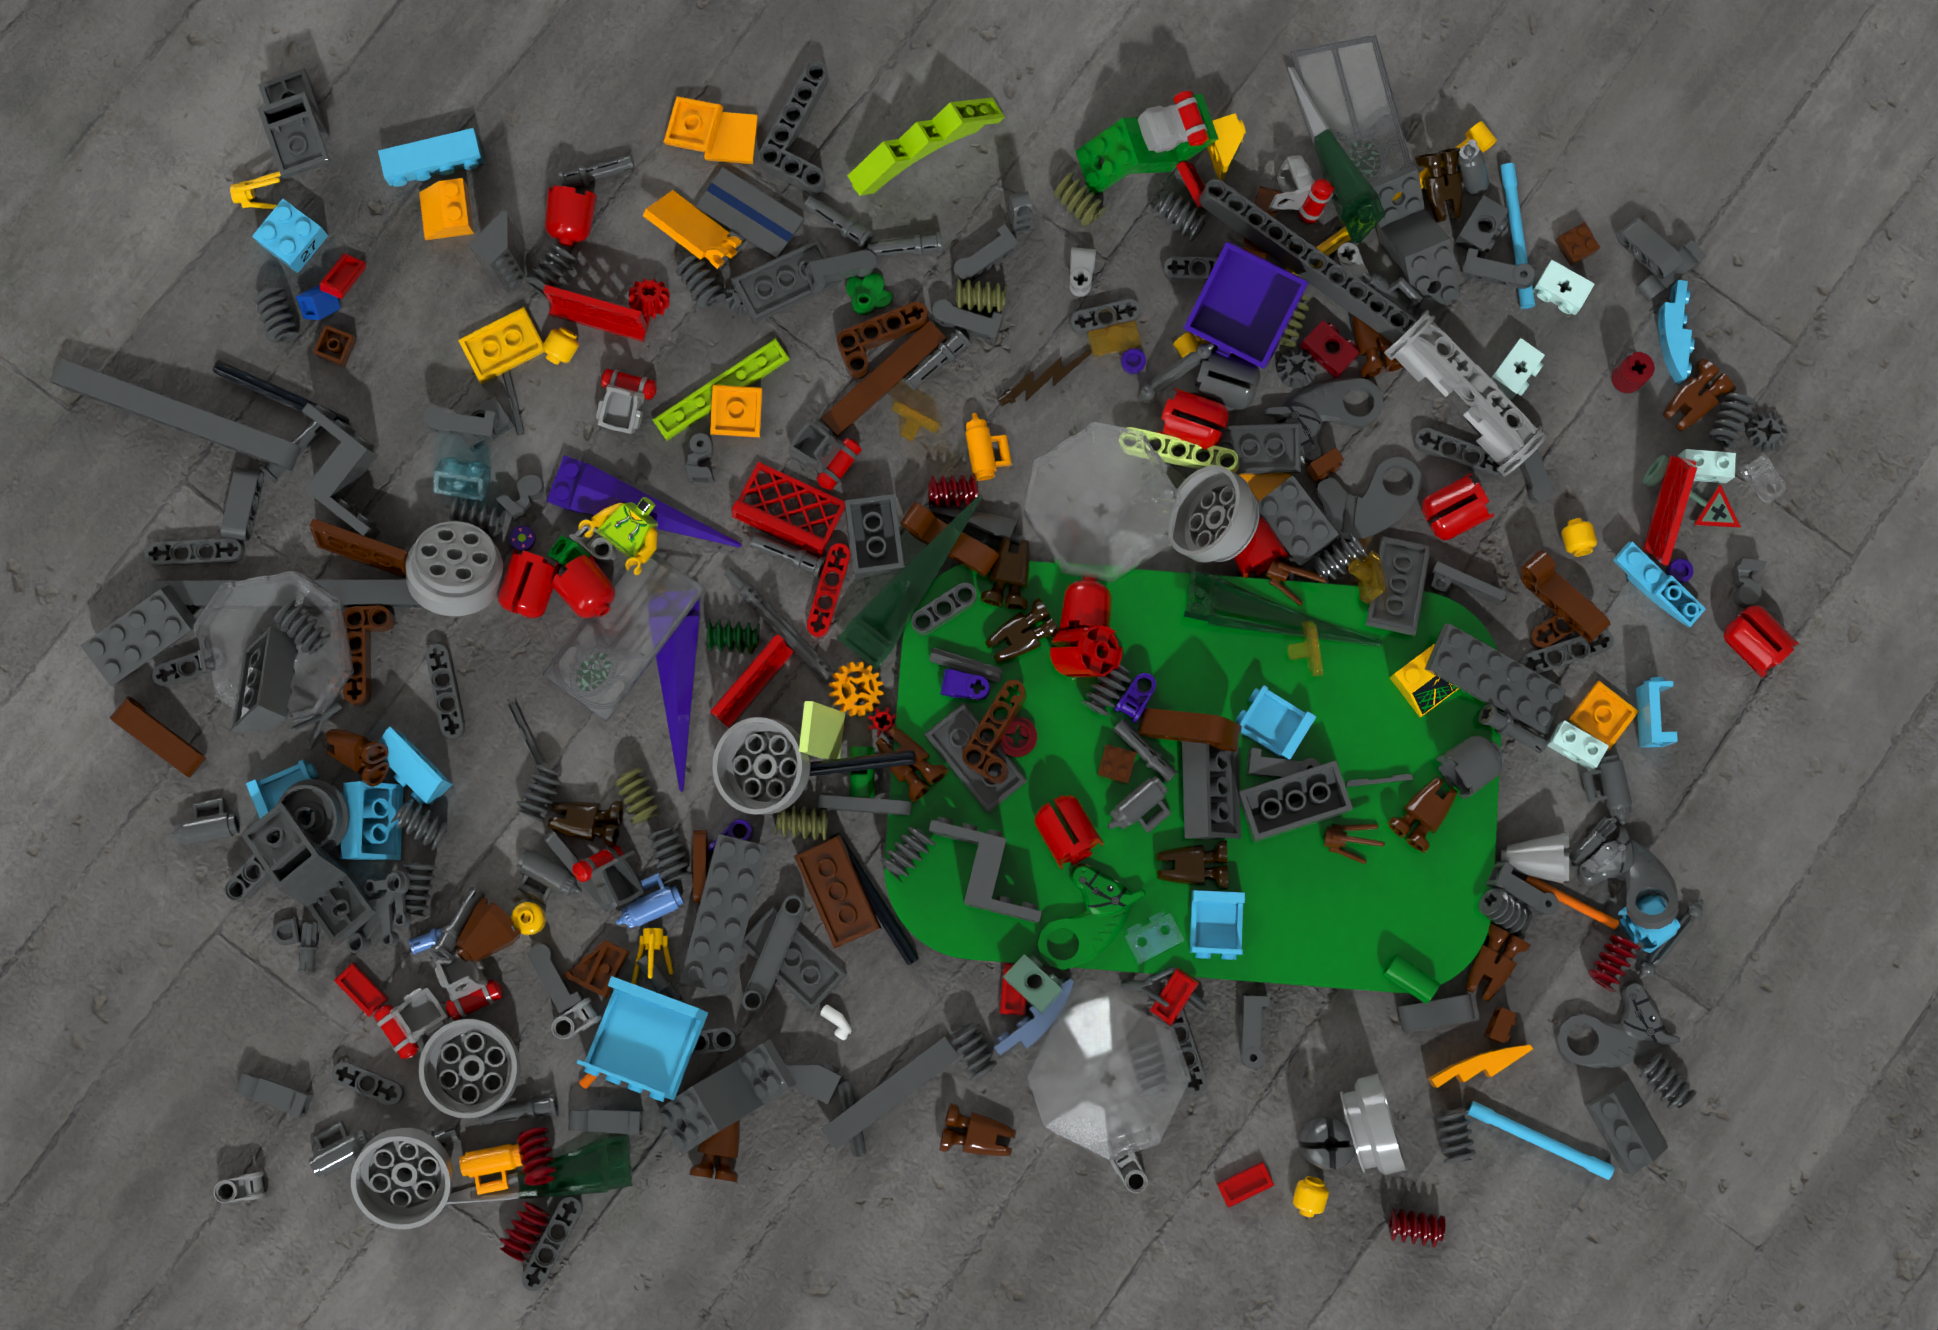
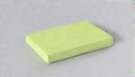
M805 701L799 752L824 760L840 759L845 713L813 701Z

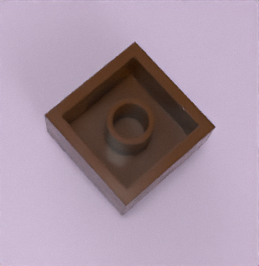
M1585 222L1558 236L1555 240L1570 266L1586 259L1600 249L1599 244Z
M325 325L313 353L319 358L345 367L357 339L351 334Z
M1335 447L1310 463L1306 471L1314 483L1318 480L1321 482L1327 478L1330 472L1334 474L1340 470V467L1343 466L1344 458Z
M1106 744L1097 776L1128 784L1136 752Z
M1495 1007L1483 1037L1497 1043L1508 1041L1511 1036L1509 1032L1511 1026L1514 1027L1517 1021L1515 1017L1517 1013L1503 1007Z

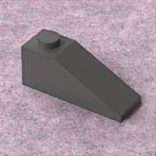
M827 1062L824 1066L820 1064L786 1065L796 1082L792 1086L793 1088L826 1104L830 1103L842 1078V1075L838 1074L839 1068Z

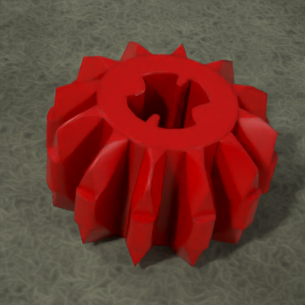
M644 277L642 283L635 281L634 287L630 288L629 306L634 310L641 311L644 319L647 316L655 319L656 314L663 316L665 309L669 308L670 292L668 288H665L664 282L657 283L655 277L651 281H647Z

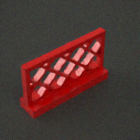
M545 285L543 292L551 304L550 316L644 342L651 318L647 316L644 319L641 311Z
M1673 455L1669 457L1666 473L1642 549L1644 553L1653 554L1661 564L1668 566L1697 471L1696 461Z
M757 462L738 501H735L732 507V518L795 547L804 548L808 553L817 557H821L846 507L845 501ZM762 471L770 475L772 482L759 486L756 478L759 472ZM789 483L793 486L794 492L781 496L777 485ZM774 487L778 498L764 501L761 490ZM758 492L761 503L752 506L744 502L747 495ZM806 493L813 494L817 503L803 506L800 495ZM797 497L800 508L787 512L783 501ZM780 502L784 513L776 516L769 514L767 506ZM832 503L839 506L836 514L826 517L823 505ZM819 507L823 518L809 522L806 511ZM803 513L806 524L793 525L789 516ZM825 523L827 528L825 537L822 538L815 535L812 526Z
M777 634L771 639L710 711L712 715L728 728L732 727L794 654V651L786 645L780 635Z

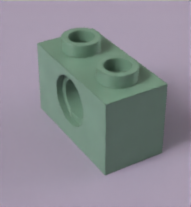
M1024 954L1003 977L1043 1015L1063 993L1060 987L1062 982L1052 973L1049 976L1041 970L1043 964L1033 955L1028 958ZM1038 976L1042 979V984L1039 988L1032 989L1028 986V981L1031 977Z

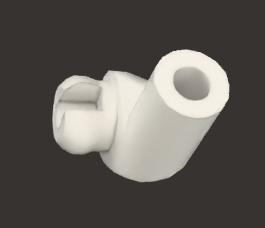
M825 1005L820 1015L838 1026L834 1032L835 1036L846 1040L848 1034L852 1032L851 1026L842 1013L829 1005Z

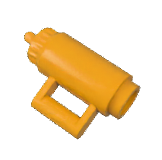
M972 413L971 421L966 423L965 432L972 475H975L976 481L993 479L997 471L996 467L1012 465L1007 435L991 436L986 420L979 419L977 413ZM992 442H998L1001 461L995 462Z
M505 1144L466 1152L465 1155L459 1157L462 1176L475 1177L478 1195L509 1189L507 1171L523 1165L521 1163L523 1155L519 1153L520 1145ZM501 1172L502 1180L481 1184L480 1176Z

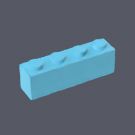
M474 128L378 150L384 179L389 186L393 185L395 187L404 186L408 181H425L433 175H450L455 170L463 168L466 170L475 169L480 164H484L479 137Z

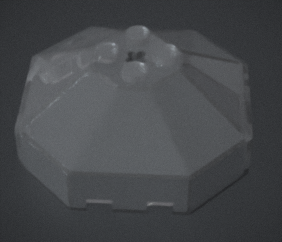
M1092 422L1078 434L1072 435L1044 456L1041 455L1034 460L1024 507V516L1062 573L1080 577H1093L1100 581L1113 583L1171 545L1181 495L1166 474V464L1158 452L1154 451L1143 431ZM1100 504H1103L1104 509L1108 510V513L1103 514L1102 517H1097V512L1094 511V508H1098Z
M287 571L276 575H265L238 582L222 583L193 625L195 636H198L200 650H198L200 668L204 671H211L215 697L233 710H235L244 651L270 626L288 633L289 630H282V623H276L274 617L278 611L293 600H296L295 606L305 605L301 611L302 614L308 611L311 612L307 619L308 621L318 620L314 626L315 629L324 627L321 636L330 634L331 637L321 649L312 655H308L309 652L302 653V645L296 647L298 655L294 660L293 668L295 669V675L291 680L290 688L292 689V695L288 701L289 715L286 720L326 713L353 674L354 669L342 601L302 572Z
M1107 995L1059 1012L1027 1078L1045 1128L1108 1160H1113L1160 1143L1191 1079V1075L1173 1026L1111 995ZM1108 1071L1110 1075H1115L1116 1079L1112 1081L1113 1086L1108 1087L1107 1083L1102 1084L1101 1079L1104 1078V1072Z

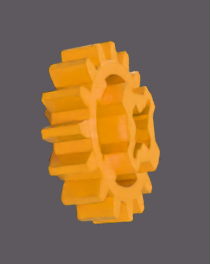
M854 662L847 663V667L844 665L838 668L840 673L832 674L836 681L829 683V686L834 688V691L829 693V696L836 697L833 705L840 704L841 713L849 710V716H854L856 713L862 716L865 715L866 711L868 713L874 711L872 705H879L880 701L877 699V696H881L884 693L878 690V687L883 685V682H877L876 680L879 673L872 674V666L869 665L864 668L863 662H858L856 666ZM850 673H859L855 678L847 676ZM858 700L865 702L862 705H854Z

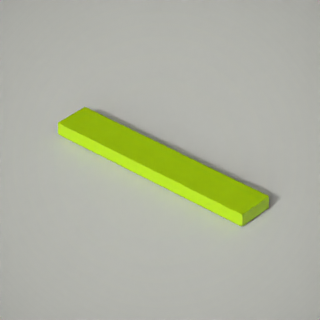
M775 338L652 420L665 440L668 441L711 413L713 385L750 387L788 362L789 357Z

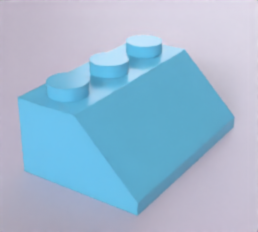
M392 727L386 729L379 742L388 748L389 754L384 761L388 762L389 767L396 773L393 777L403 787L408 785L414 791L411 795L420 804L425 802L428 805H432L453 784L402 732Z
M363 781L343 783V796L349 807L350 823L348 831L341 842L340 859L401 860L402 828H397L399 819L393 823L391 821L403 805V786L401 784L380 783L372 787Z

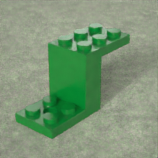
M1203 94L1194 95L1209 136V140L1203 145L1190 146L1188 142L1180 143L1170 151L1157 153L1149 151L1140 130L1139 117L1121 118L1075 152L1089 192H1094V196H1098L1128 174L1170 172L1180 162L1187 161L1217 141L1219 138ZM1101 157L1104 160L1102 167L1100 165Z

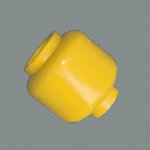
M561 326L559 329H552L542 345V349L547 353L545 358L556 365H559L560 362L569 363L579 347V342L576 340L577 335Z
M1582 518L1568 521V526L1563 528L1561 532L1565 550L1575 557L1592 553L1594 551L1593 548L1597 545L1593 524L1588 521H1582Z
M522 902L512 911L514 929L518 928L521 934L535 935L545 927L546 913L536 903Z
M1307 1176L1305 1179L1298 1181L1293 1204L1299 1209L1301 1215L1314 1217V1214L1324 1212L1329 1189L1325 1186L1323 1180Z

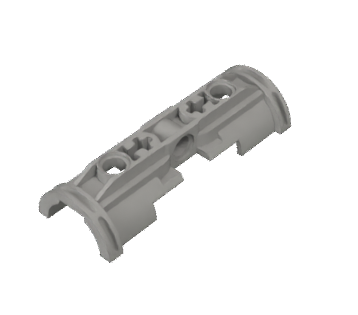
M1427 309L1419 316V319L1384 353L1391 361L1396 358L1418 382L1427 377L1445 397L1454 390L1470 408L1463 416L1482 434L1476 442L1499 465L1497 470L1505 477L1536 451L1545 441L1548 433L1546 431L1542 432L1543 428L1541 426L1535 427L1498 388L1497 384L1433 322L1435 316H1430V311ZM1438 343H1442L1447 347V355H1442L1438 352ZM1454 355L1455 357L1449 362L1447 359ZM1493 401L1496 403L1495 407L1492 406ZM1505 408L1507 411L1500 415V412ZM1508 415H1513L1516 418V427H1512L1507 423Z

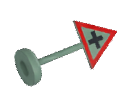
M1661 455L1651 464L1643 478L1645 485L1653 487L1664 478L1669 461L1667 456ZM1721 484L1717 486L1708 502L1690 491L1689 497L1704 507L1693 525L1741 528Z

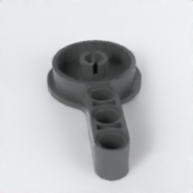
M319 779L302 780L289 787L279 799L277 805L280 802L285 804L309 839L325 851L333 850L344 839L350 823L349 807L343 794L331 783ZM312 811V819L311 822L308 823L306 821V814L307 812ZM280 832L272 836L271 843H276L280 839ZM254 854L227 881L224 891L228 899L232 901L250 899L271 879ZM256 866L260 868L259 877L255 873ZM239 884L243 886L242 894L238 891Z

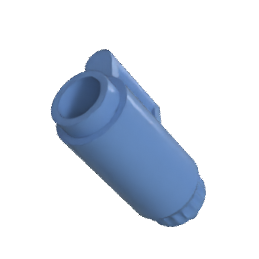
M659 873L641 880L643 890L657 884L660 885L661 889L642 898L638 896L635 901L622 908V915L616 920V924H627L629 928L642 926L679 909V905L684 904V900L677 885L665 887L663 880L659 878Z

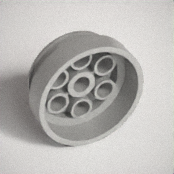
M1212 465L1201 468L1192 473L1179 486L1170 502L1166 517L1168 540L1176 551L1198 562H1224L1240 554L1252 540L1259 522V504L1249 485L1241 476L1222 466Z
M449 521L431 526L419 536L406 558V583L410 594L422 607L440 615L465 616L484 609L497 597L503 581V561L498 548L482 529L466 522Z
M748 718L730 727L719 740L713 756L714 781L726 802L737 810L748 814H774L791 806L802 794L810 775L809 755L799 752L800 735L788 724L771 718ZM760 738L762 745L761 748L757 750L756 741ZM783 739L785 742V748L781 752L779 749V743ZM747 759L749 767L744 771L743 762ZM770 760L772 763V769L768 773L766 770V764ZM792 762H794L796 767L793 774L789 770ZM755 782L759 785V790L756 794L753 791ZM779 783L782 785V793L780 795L776 792V787Z
M480 1019L457 1020L441 1027L427 1041L419 1061V1079L426 1097L440 1111L458 1118H476L496 1111L512 1096L520 1077V1057L511 1037L499 1026ZM474 1035H478L482 1040L481 1047L477 1050L472 1048L470 1043ZM452 1046L456 1047L459 1053L454 1061L450 1060L447 1055L448 1049ZM496 1049L500 1050L503 1055V1059L499 1064L494 1063L491 1059V1054ZM471 1061H476L479 1064V1072L476 1075H472L468 1071V1065ZM449 1072L456 1076V1082L452 1087L448 1086L445 1082V1076ZM493 1075L498 1076L500 1079V1086L496 1090L489 1086V1079ZM470 1086L474 1087L477 1091V1097L474 1101H470L466 1097V1090Z
M1379 1074L1358 1078L1354 1085V1091L1346 1093L1340 1091V1095L1363 1173L1366 1172V1169L1378 1167L1379 1172L1384 1175L1405 1171L1406 1167Z
M415 1128L392 1129L372 1138L361 1150L351 1173V1190L358 1207L374 1222L393 1229L416 1228L434 1219L444 1208L454 1182L453 1165L442 1144L429 1133ZM410 1143L416 1149L409 1150L405 1147L404 1144ZM380 1152L389 1153L391 1158L383 1157ZM431 1159L436 1165H428L425 1160ZM406 1167L410 1169L412 1173L406 1174L401 1170V1168ZM377 1176L385 1177L388 1182H381ZM427 1183L431 1185L432 1189H425L421 1184ZM397 1192H405L408 1197H401Z

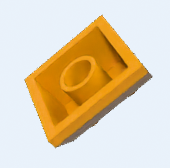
M463 178L438 181L419 192L425 240L474 234L469 188Z

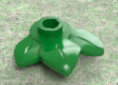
M871 273L865 276L863 280L857 276L849 277L847 281L846 292L852 298L851 306L853 310L859 315H868L875 308H885L893 299L891 292L883 290L884 279L880 273Z

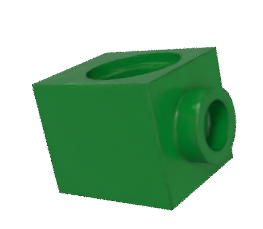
M562 535L547 554L549 558L560 564L565 570H568L565 565L582 555H586L588 558L591 556L576 542Z

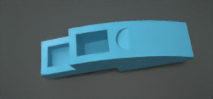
M1677 280L1671 287L1670 303L1665 302L1659 308L1658 316L1659 339L1663 358L1671 377L1678 384L1690 376L1692 363L1689 362V354L1692 353L1695 343L1694 338H1691L1692 330L1682 329L1685 328L1687 323V313H1684L1685 304H1688L1690 298V290L1687 289L1688 281Z
M1633 541L1628 542L1613 559L1627 574L1626 578L1635 587L1685 626L1691 627L1706 610L1672 575H1666Z

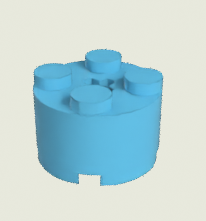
M1650 894L1644 895L1636 904L1640 911L1648 915H1656L1666 910L1665 901L1657 894L1654 896ZM1627 906L1618 912V915L1623 916L1619 921L1626 934L1635 944L1640 941L1644 945L1642 950L1648 953L1653 952L1676 935L1677 930L1680 928V923L1675 918L1671 924L1661 929H1645L1633 923L1627 914Z

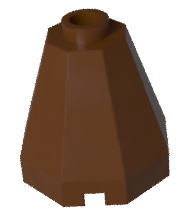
M483 898L476 905L456 942V947L458 948L456 953L465 962L469 960L476 963L513 945L520 938L521 932L517 928L513 931L511 928L514 924L512 919L495 903L491 902L487 905L488 899Z

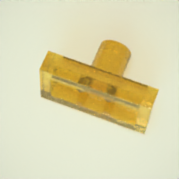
M1136 321L1087 333L1093 358L1141 346Z
M895 401L891 409L907 418L899 435L912 442L920 426L933 433H938L942 426L941 423L900 401Z
M1374 551L1368 554L1369 558L1363 557V563L1359 560H1354L1348 567L1349 573L1357 577L1360 599L1367 604L1386 591L1380 556Z
M1313 621L1302 622L1305 642L1288 645L1289 658L1294 660L1307 657L1311 674L1313 676L1323 675L1317 626Z

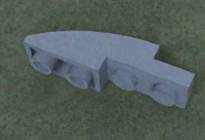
M1063 977L1060 979L1062 982L1060 987L1063 993L1043 1015L1034 1006H1031L1029 1010L1035 1016L1034 1018L1025 1017L1016 1024L1018 1029L1011 1035L1006 1031L995 1039L998 1044L994 1048L999 1055H1002L1019 1041L1027 1049L1049 1029L1070 995L1074 983L1071 978L1067 981Z

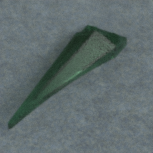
M982 494L978 495L852 619L838 637L839 641L875 669L879 668L893 650L980 502Z
M1195 571L1191 572L1184 617L1208 621V625L1378 647L1383 643L1379 639L1323 622L1279 605L1218 576Z

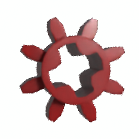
M889 707L885 709V712H880L878 708H875L877 713L875 717L868 716V719L874 723V725L869 727V731L876 729L878 731L877 738H880L882 733H886L888 737H891L888 730L896 725L893 724L896 714L890 716ZM887 717V722L890 723L889 726L884 725L883 729L880 728L879 723L876 721Z

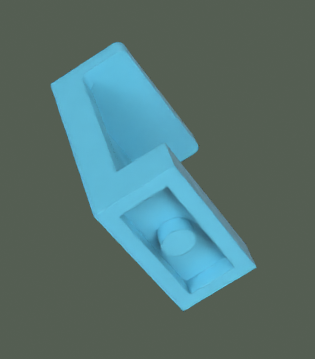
M1652 677L1648 681H1643V685L1636 688L1637 710L1639 711L1637 713L1639 748L1665 747L1678 742L1677 732H1662L1660 692L1674 686V681H1666V677Z
M1265 685L1260 690L1255 688L1248 699L1252 704L1247 711L1242 709L1235 722L1242 726L1241 734L1281 759L1290 760L1316 716L1310 712L1305 713L1269 691Z
M302 759L298 761L297 765L265 779L246 783L259 818L261 819L277 805L279 799L289 787L302 780L315 779L318 777V773L313 763L309 764L308 761ZM312 811L307 812L306 816L311 815Z
M1192 891L1189 953H1196L1195 958L1211 959V954H1221V959L1236 960L1237 955H1243L1242 921L1245 893Z

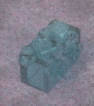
M454 457L442 458L434 470L433 493L483 501L490 489L491 466L483 465V463L477 461H459Z
M1163 911L1149 918L1150 924L1142 927L1138 923L1127 929L1128 935L1123 938L1137 964L1184 941L1171 913L1164 915ZM1162 926L1168 929L1167 935L1161 933L1160 928ZM1139 938L1145 940L1144 947L1138 945L1137 941Z

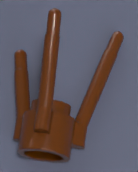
M1274 558L1266 575L1271 578L1269 584L1277 587L1298 605H1302V601L1280 583V581L1286 582L1289 573L1322 583L1327 581L1326 578L1321 577L1318 573L1288 565Z
M1333 824V827L1327 826L1324 838V846L1330 847L1329 852L1339 853L1362 864H1366V859L1339 847H1345L1346 842L1382 847L1385 843L1383 841L1347 836V832H1344L1377 829V824Z

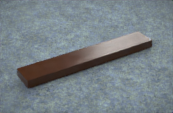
M929 320L825 413L821 420L839 437L939 347V344L944 343L947 340L945 335Z

